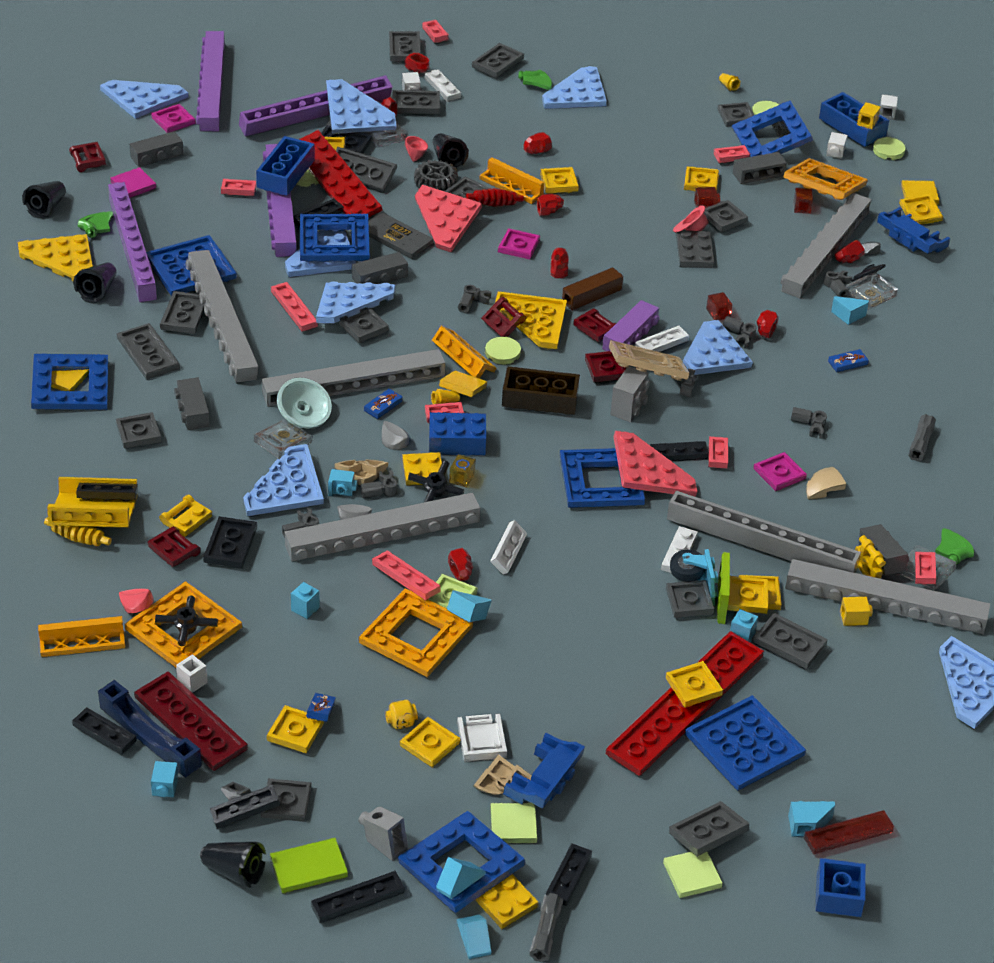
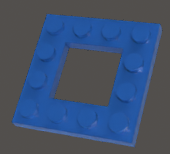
M790 100L732 125L741 145L746 146L750 157L775 152L783 154L813 141L812 135ZM783 120L790 134L761 146L754 132Z
M300 214V261L345 262L370 260L368 214ZM317 230H352V245H317Z
M34 354L31 409L107 410L108 355ZM89 369V391H51L52 371Z
M616 448L560 450V462L568 508L645 504L643 490L622 487L585 488L582 468L618 467L619 470Z
M469 811L461 814L398 856L399 864L454 913L526 865L524 857ZM466 840L489 860L480 867L485 870L486 875L450 899L437 891L436 886L443 869L434 861Z

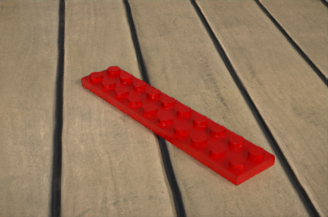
M730 631L698 662L704 661L723 689V696L763 657L764 651ZM671 687L606 748V755L638 776H641L685 733L687 728L691 727L722 696L684 707Z

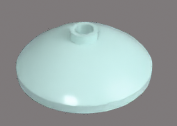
M307 378L291 379L282 385L277 395V405L280 413L288 422L297 427L305 429L316 428L324 424L330 416L332 409L331 399L327 391L313 380Z

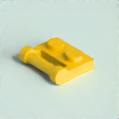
M187 494L179 504L168 512H163L159 519L169 528L175 526L180 530V534L186 537L210 519L212 511ZM186 507L189 508L187 511H185L183 514H181V515H180L179 517H177L175 520L172 519L174 516H176L178 513H180V512H181L183 509H185Z

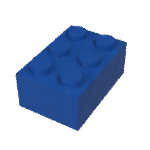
M430 412L429 453L440 452V455H486V414Z

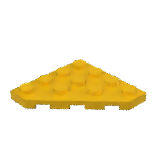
M87 234L18 242L20 258L24 260L30 259L33 261V264L42 268L48 267L52 269L53 273L62 277L68 276L72 278V281H74L75 275L80 270L93 266Z
M497 292L495 303L499 298L505 297L511 306L526 316V321L523 324H519L517 326L518 329L539 347L547 349L558 348L567 300ZM504 308L500 310L510 321L514 318Z

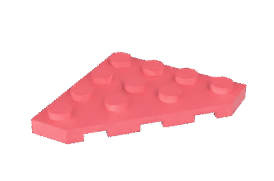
M422 185L415 194V201L420 208L436 248L452 252L481 210L482 203Z
M615 431L613 437L622 488L674 494L676 491L694 497L696 496L697 487L692 476L634 433Z

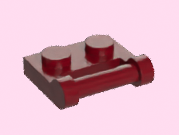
M98 142L75 145L69 149L71 156L74 157L78 172H84L86 168L106 165L105 157ZM84 153L86 160L82 161L79 154Z
M501 297L481 319L501 337H508L519 324H523L526 321V316L511 306L505 297ZM502 308L514 317L511 321L500 312Z
M595 308L573 320L575 327L597 342L603 340L604 335L616 324L599 314V311Z
M175 526L148 541V547L172 567L177 566L191 556H198L201 552V548L197 544H192L180 534V530ZM173 539H175L176 541H178V542H179L182 546H184L186 549L182 548V547H181L178 543H176Z

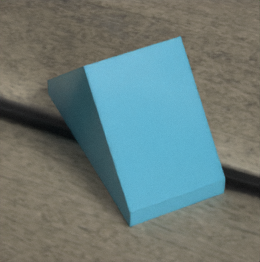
M834 296L831 312L849 325L866 316L869 300Z
M452 590L447 610L468 622L486 619L492 600Z
M448 857L436 886L437 891L452 899L486 875V872L471 862Z
M481 915L457 919L468 959L491 955L486 919Z

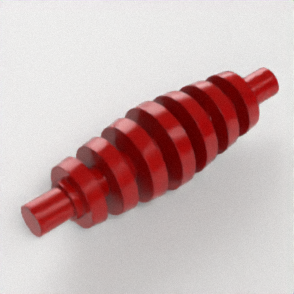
M497 188L475 190L474 193L466 194L467 199L492 207L515 205L516 202L524 201L523 195H517L514 191Z

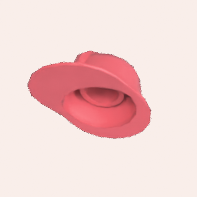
M705 206L695 208L684 220L674 227L673 232L681 230L702 231L708 224V219L704 213Z

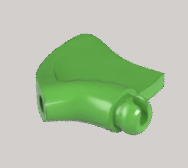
M542 70L519 72V79H523V84L534 85L550 90L552 87L550 77Z
M100 212L82 217L78 221V227L84 229L89 238L96 237L97 233L110 232L109 223L113 218V212Z
M942 529L941 544L935 549V553L948 558V564L952 563L953 566L959 564L963 559L974 557L973 546L968 540L949 529Z

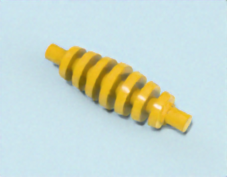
M48 517L44 521V525L50 526L53 532L73 542L86 543L93 546H100L101 544L109 546L112 542L111 538L104 536L103 531L97 530L93 526L48 525Z

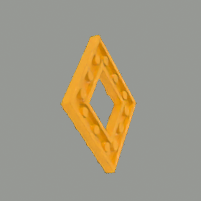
M811 158L785 171L783 177L791 183L802 184L807 189L813 188L821 194L832 195L837 200L845 199L866 186L868 181L866 178ZM819 173L822 177L835 179L838 183L834 184L812 175Z
M186 581L124 624L126 631L175 668L178 663L192 654L200 659L242 628V622ZM194 596L195 613L200 618L218 619V627L207 626L187 640L185 646H179L176 639L158 627L162 623H155V616H174L180 608L186 606L187 597Z
M405 588L359 636V643L428 677L471 630L473 622H468L446 608L428 599L424 600ZM410 614L441 629L423 650L391 635Z

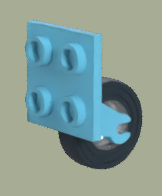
M688 549L675 553L670 560L672 575L681 581L706 580L713 606H715V597H718V587L715 585V583H718V573L713 571L715 569L714 557H710L709 549H705V555Z

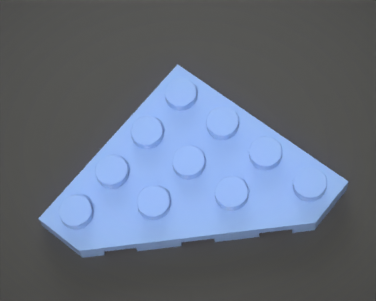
M593 66L581 67L542 95L544 109L604 107L607 103L598 69Z
M343 79L326 80L332 134L396 130L394 112Z
M111 80L100 85V90L135 119L188 98V92L179 85Z
M320 230L317 232V245H350L345 230ZM299 248L285 261V268L288 277L352 270V264H355L356 261H300Z
M335 281L326 283L316 315V323H336L343 316L349 318L360 313V309L378 306L382 300L390 301L394 299L395 284H373L370 282L364 284L354 282L338 283Z
M719 320L703 322L683 359L687 370L688 368L695 370L694 375L751 368L753 361Z
M307 444L288 447L284 451V455L277 459L269 468V472L255 483L252 491L246 493L243 497V503L247 516L324 504V498Z
M951 636L940 646L939 655L956 717L975 729L994 710V661Z

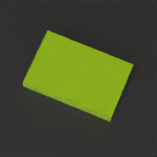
M723 552L721 556L718 575L717 622L720 624H725L730 593V553Z
M336 838L270 853V860L281 893L348 877V871Z

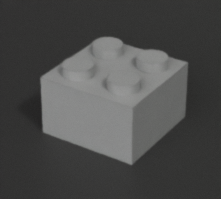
M632 367L626 368L613 387L612 416L629 422L635 416H638L641 406L645 405L648 400L646 391L650 382L648 381L647 372H642Z

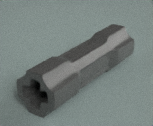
M924 414L920 417L914 440L909 449L908 456L911 460L919 462L924 459L936 422L933 416Z
M550 893L543 898L540 910L541 917L529 954L535 961L544 962L550 958L553 946L552 938L563 905V899L557 894Z

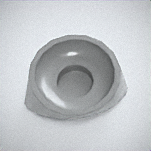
M384 421L382 426V444L393 450L405 448L409 444L410 435L397 425Z
M347 504L337 506L340 520L371 514L372 508L363 505Z

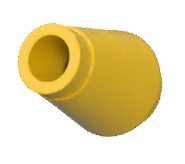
M725 73L719 76V81L730 91L739 89L741 81L737 76Z
M436 389V391H432L431 401L432 404L456 403L460 401V394L454 391Z

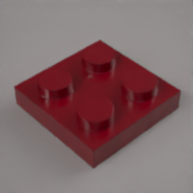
M611 351L585 354V362L593 382L619 380L626 370V367L618 365Z

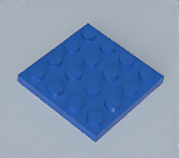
M210 235L146 252L151 267L171 296L173 291L184 293L196 291L195 283L191 281L190 270L186 269V260L188 259L189 252L209 250L222 282L237 279L235 270Z
M753 695L700 721L685 731V735L737 791L805 756L806 749Z

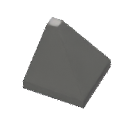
M870 241L861 243L865 249L864 256L880 252V242Z
M231 782L221 789L229 801L251 792L249 788L236 782Z

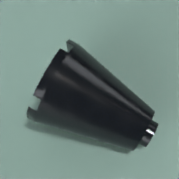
M443 133L434 136L432 143L438 161H447L448 164H453V167H456V169L461 164H465L468 159L469 150L463 140Z
M60 181L31 185L23 192V205L27 206V211L32 216L37 218L46 217L66 194V188Z
M106 262L80 270L75 275L73 281L76 293L79 292L80 298L90 303H96L103 299L117 274L115 266Z
M256 841L208 843L201 849L200 859L203 865L244 887L251 888V884L256 885L262 877L266 863L262 861V854L266 855V850L263 844Z

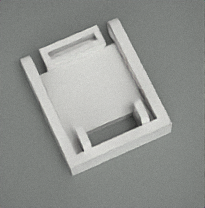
M491 714L466 716V726H463L462 717H457L464 762L495 759L498 754L503 758H507V748L500 714H495L496 723H492Z

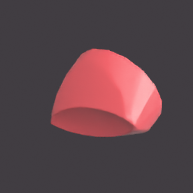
M408 136L405 139L406 150L411 160L415 162L425 154L428 144L416 136Z
M131 589L119 592L121 603L127 613L141 612L149 608L154 602L152 592L149 589Z

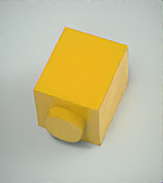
M866 102L859 111L857 125L872 129L879 119L881 107Z
M843 597L840 609L843 625H868L873 609L872 605H869L867 597Z

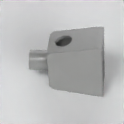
M377 807L370 813L365 811L360 815L359 823L365 828L367 841L393 861L408 849L404 818L382 807Z

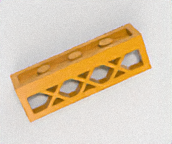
M493 157L488 160V169L479 177L480 180L499 189L514 191L517 195H523L524 201L533 204L537 201L538 197L544 195V181Z
M441 326L432 339L437 346L473 377L480 379L485 370L495 372L497 369L454 330Z
M122 616L38 625L41 657L125 648ZM112 637H120L119 642H110L108 640ZM93 639L99 641L96 644L91 645L87 643L89 640ZM69 642H76V643H78L77 645H75V646H73V647H69V646L66 645V644H68ZM47 644L57 645L54 649H45Z

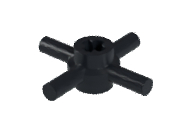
M443 461L438 472L429 474L427 478L409 473L408 480L425 485L428 494L424 502L433 501L434 497H440L444 492L455 495L464 494V489L449 485L444 477L450 465L448 461Z
M194 596L187 597L186 606L180 608L176 616H155V623L175 624L180 632L179 646L186 645L188 635L194 633L197 626L218 627V619L200 618L195 613Z

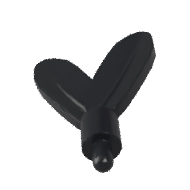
M871 264L861 273L855 275L851 281L858 282L863 277L885 268L886 265L875 266Z

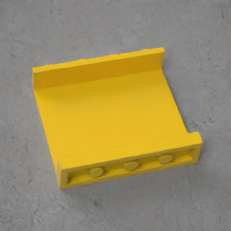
M58 478V497L55 504H48L47 507L48 525L129 526L136 500L123 501L121 499H112L105 501L95 498L84 500L77 498L76 490L79 483L137 484V479Z

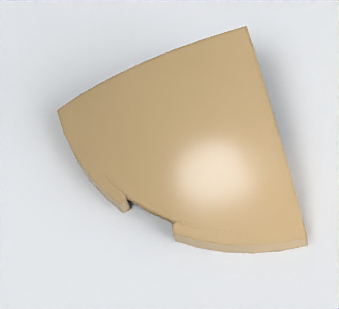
M368 459L365 461L348 460L335 463L337 470L353 471L354 480H358V485L372 483L379 477V472L382 471L383 473L388 467V462Z
M834 467L819 470L813 474V477L807 483L808 500L824 498L829 491L844 490L846 482Z
M498 754L473 787L488 794L500 795L503 794L506 783L510 784L512 782L515 772L531 780L532 775L520 766H514Z

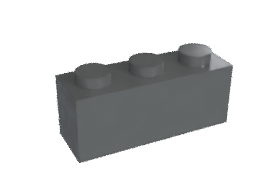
M175 131L129 144L130 156L138 167L184 155L183 141Z
M779 152L734 160L733 174L740 184L782 177L786 171L787 162Z
M400 252L352 264V279L355 283L359 284L367 282L382 284L408 277V262Z
M199 377L177 380V388H174L175 398L179 399L177 404L179 411H182V423H186L187 430L210 427L209 411Z
M881 524L860 528L859 538L865 535L867 539H871L874 543V548L884 556L883 559L886 564L881 567L884 575L907 570V563L909 562L908 553L890 535L889 531Z

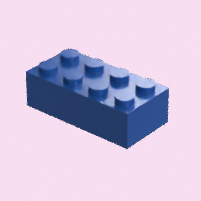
M844 92L821 102L819 119L864 147L874 143L879 138L886 137L889 119L880 114L877 123L872 129L857 125L859 111L864 104Z
M284 136L257 169V188L281 195H288L315 161V144Z

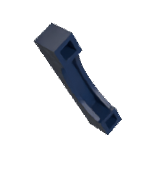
M116 680L111 681L98 690L100 708L127 731L136 735L138 740L165 762L177 763L178 772L186 778L202 766L201 749L188 738L180 739L158 726L129 695V691Z

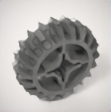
M428 160L427 163L422 162V164L418 165V168H415L414 180L416 187L419 189L422 185L446 191L458 182V172L456 167H453V164H448L447 161Z

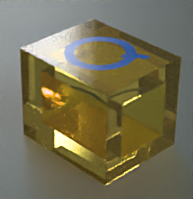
M458 454L450 467L449 483L468 487L475 474L476 459Z

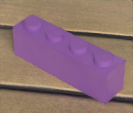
M642 300L638 302L604 335L602 349L610 351V340L634 345L654 325H657L660 318L658 316L659 308Z

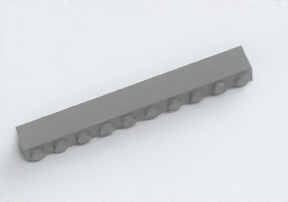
M853 193L850 198L845 200L844 205L839 207L836 215L833 214L831 221L825 224L822 231H819L817 238L811 241L808 248H805L803 255L797 258L794 266H791L788 273L783 275L781 279V292L797 298L803 296L835 256V253L840 250L868 215L872 199Z
M210 251L189 252L188 259L186 260V269L190 270L191 281H194L195 290L200 295V303L204 304L205 315L209 317L210 327L214 329L215 339L219 341V349L224 353V361L229 365L230 375H233L235 382L257 380L258 364Z
M436 349L263 378L262 393L266 405L269 407L277 405V395L280 388L285 382L294 378L313 380L320 384L329 396L445 377V361L440 350Z
M679 491L674 493L669 502L668 520L789 561L795 559L856 573L861 555L859 551Z
M473 493L285 531V546L291 562L477 523L480 522V506Z
M795 559L791 561L785 587L788 590L842 602L843 597H867L869 605H872V609L981 634H984L990 603Z

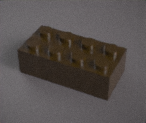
M507 366L502 390V407L575 415L580 374Z

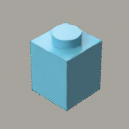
M303 582L291 593V611L308 619L320 608L319 590Z
M739 609L731 622L730 631L750 642L756 633L758 616Z
M155 761L151 778L152 796L174 797L178 781L177 763Z

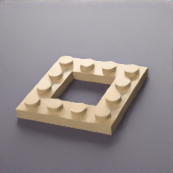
M610 340L609 349L618 365L629 368V365L634 366L642 372L651 370L659 376L671 375V378L682 381V378L688 379L689 371L680 357Z

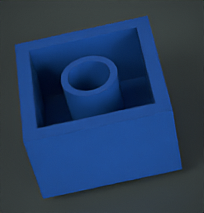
M820 858L816 875L815 911L861 917L865 903L866 864Z

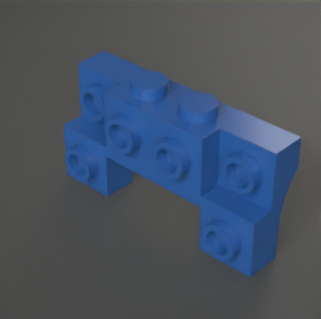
M901 207L891 212L883 211L878 215L877 223L890 230L889 236L913 251L921 249L927 254L932 251L939 253L949 247V237L943 240L939 239V231L929 235L930 230L911 219L912 215L910 213L902 216Z
M545 733L542 743L536 745L534 755L542 758L543 761L533 772L531 780L515 772L512 782L510 784L506 783L503 795L520 804L527 800L543 809L549 800L552 801L556 794L560 795L562 793L565 782L567 780L571 781L575 774V769L573 768L583 756L585 746L577 742L563 741Z

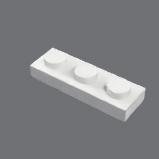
M439 70L425 73V79L436 91H440V95L447 102L461 98V92Z
M676 326L635 342V346L660 352L689 341V335L680 326Z
M515 520L508 524L490 560L503 575L509 572L527 535V532Z
M679 526L662 562L661 570L671 573L670 560L672 556L681 550H691L698 531Z

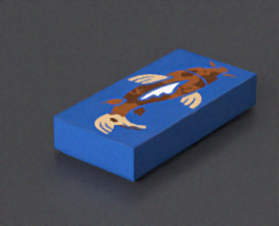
M859 349L829 356L828 362L836 372L868 365L869 359Z
M387 389L366 404L364 411L379 419L401 403L403 396L391 389Z
M315 693L307 710L306 717L327 722L334 707L336 697Z

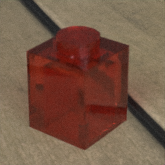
M715 187L695 188L694 203L696 208L699 206L707 208L720 203V194L717 193Z
M795 188L793 200L794 213L811 214L813 203L812 189Z
M721 292L708 295L706 309L713 320H724L727 316L731 317L733 304L726 294Z

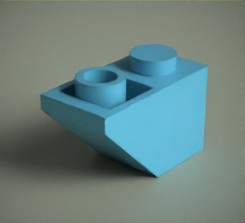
M791 802L788 817L792 837H814L832 820L835 802Z

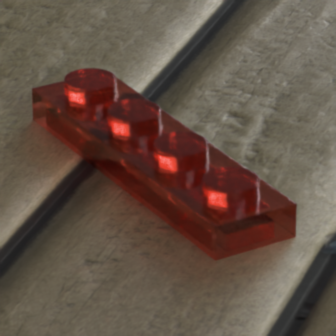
M882 810L807 831L804 834V839L812 853L817 854L893 832L894 825L886 812Z

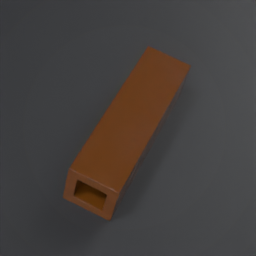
M613 267L563 287L562 300H567V307L573 311L622 290L623 275Z

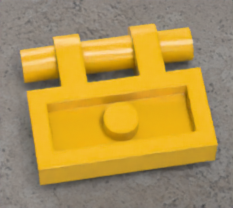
M863 535L859 538L861 545L855 547L856 551L861 552L858 568L863 575L881 579L883 574L881 567L886 564L883 559L884 556L874 548V543L871 539H867Z

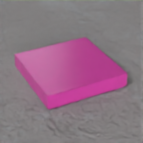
M180 104L151 113L152 119L167 133L196 124L195 118Z
M140 167L110 177L112 184L125 182L129 198L156 188V183Z
M508 229L498 247V253L531 259L540 241V235Z
M785 452L755 463L753 468L775 491L803 481L807 477V474Z

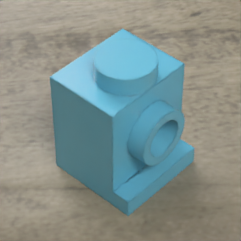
M332 469L328 481V496L333 494L352 496L353 491L357 490L358 480H354V472Z

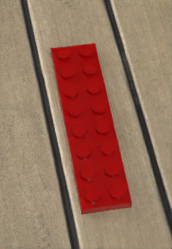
M319 130L299 139L315 144V161L308 170L328 195L344 206V214H368L369 218L383 211L381 204Z

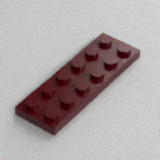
M169 671L134 692V697L176 737L180 739L186 737L201 749V760L212 771L219 769L248 750V744Z

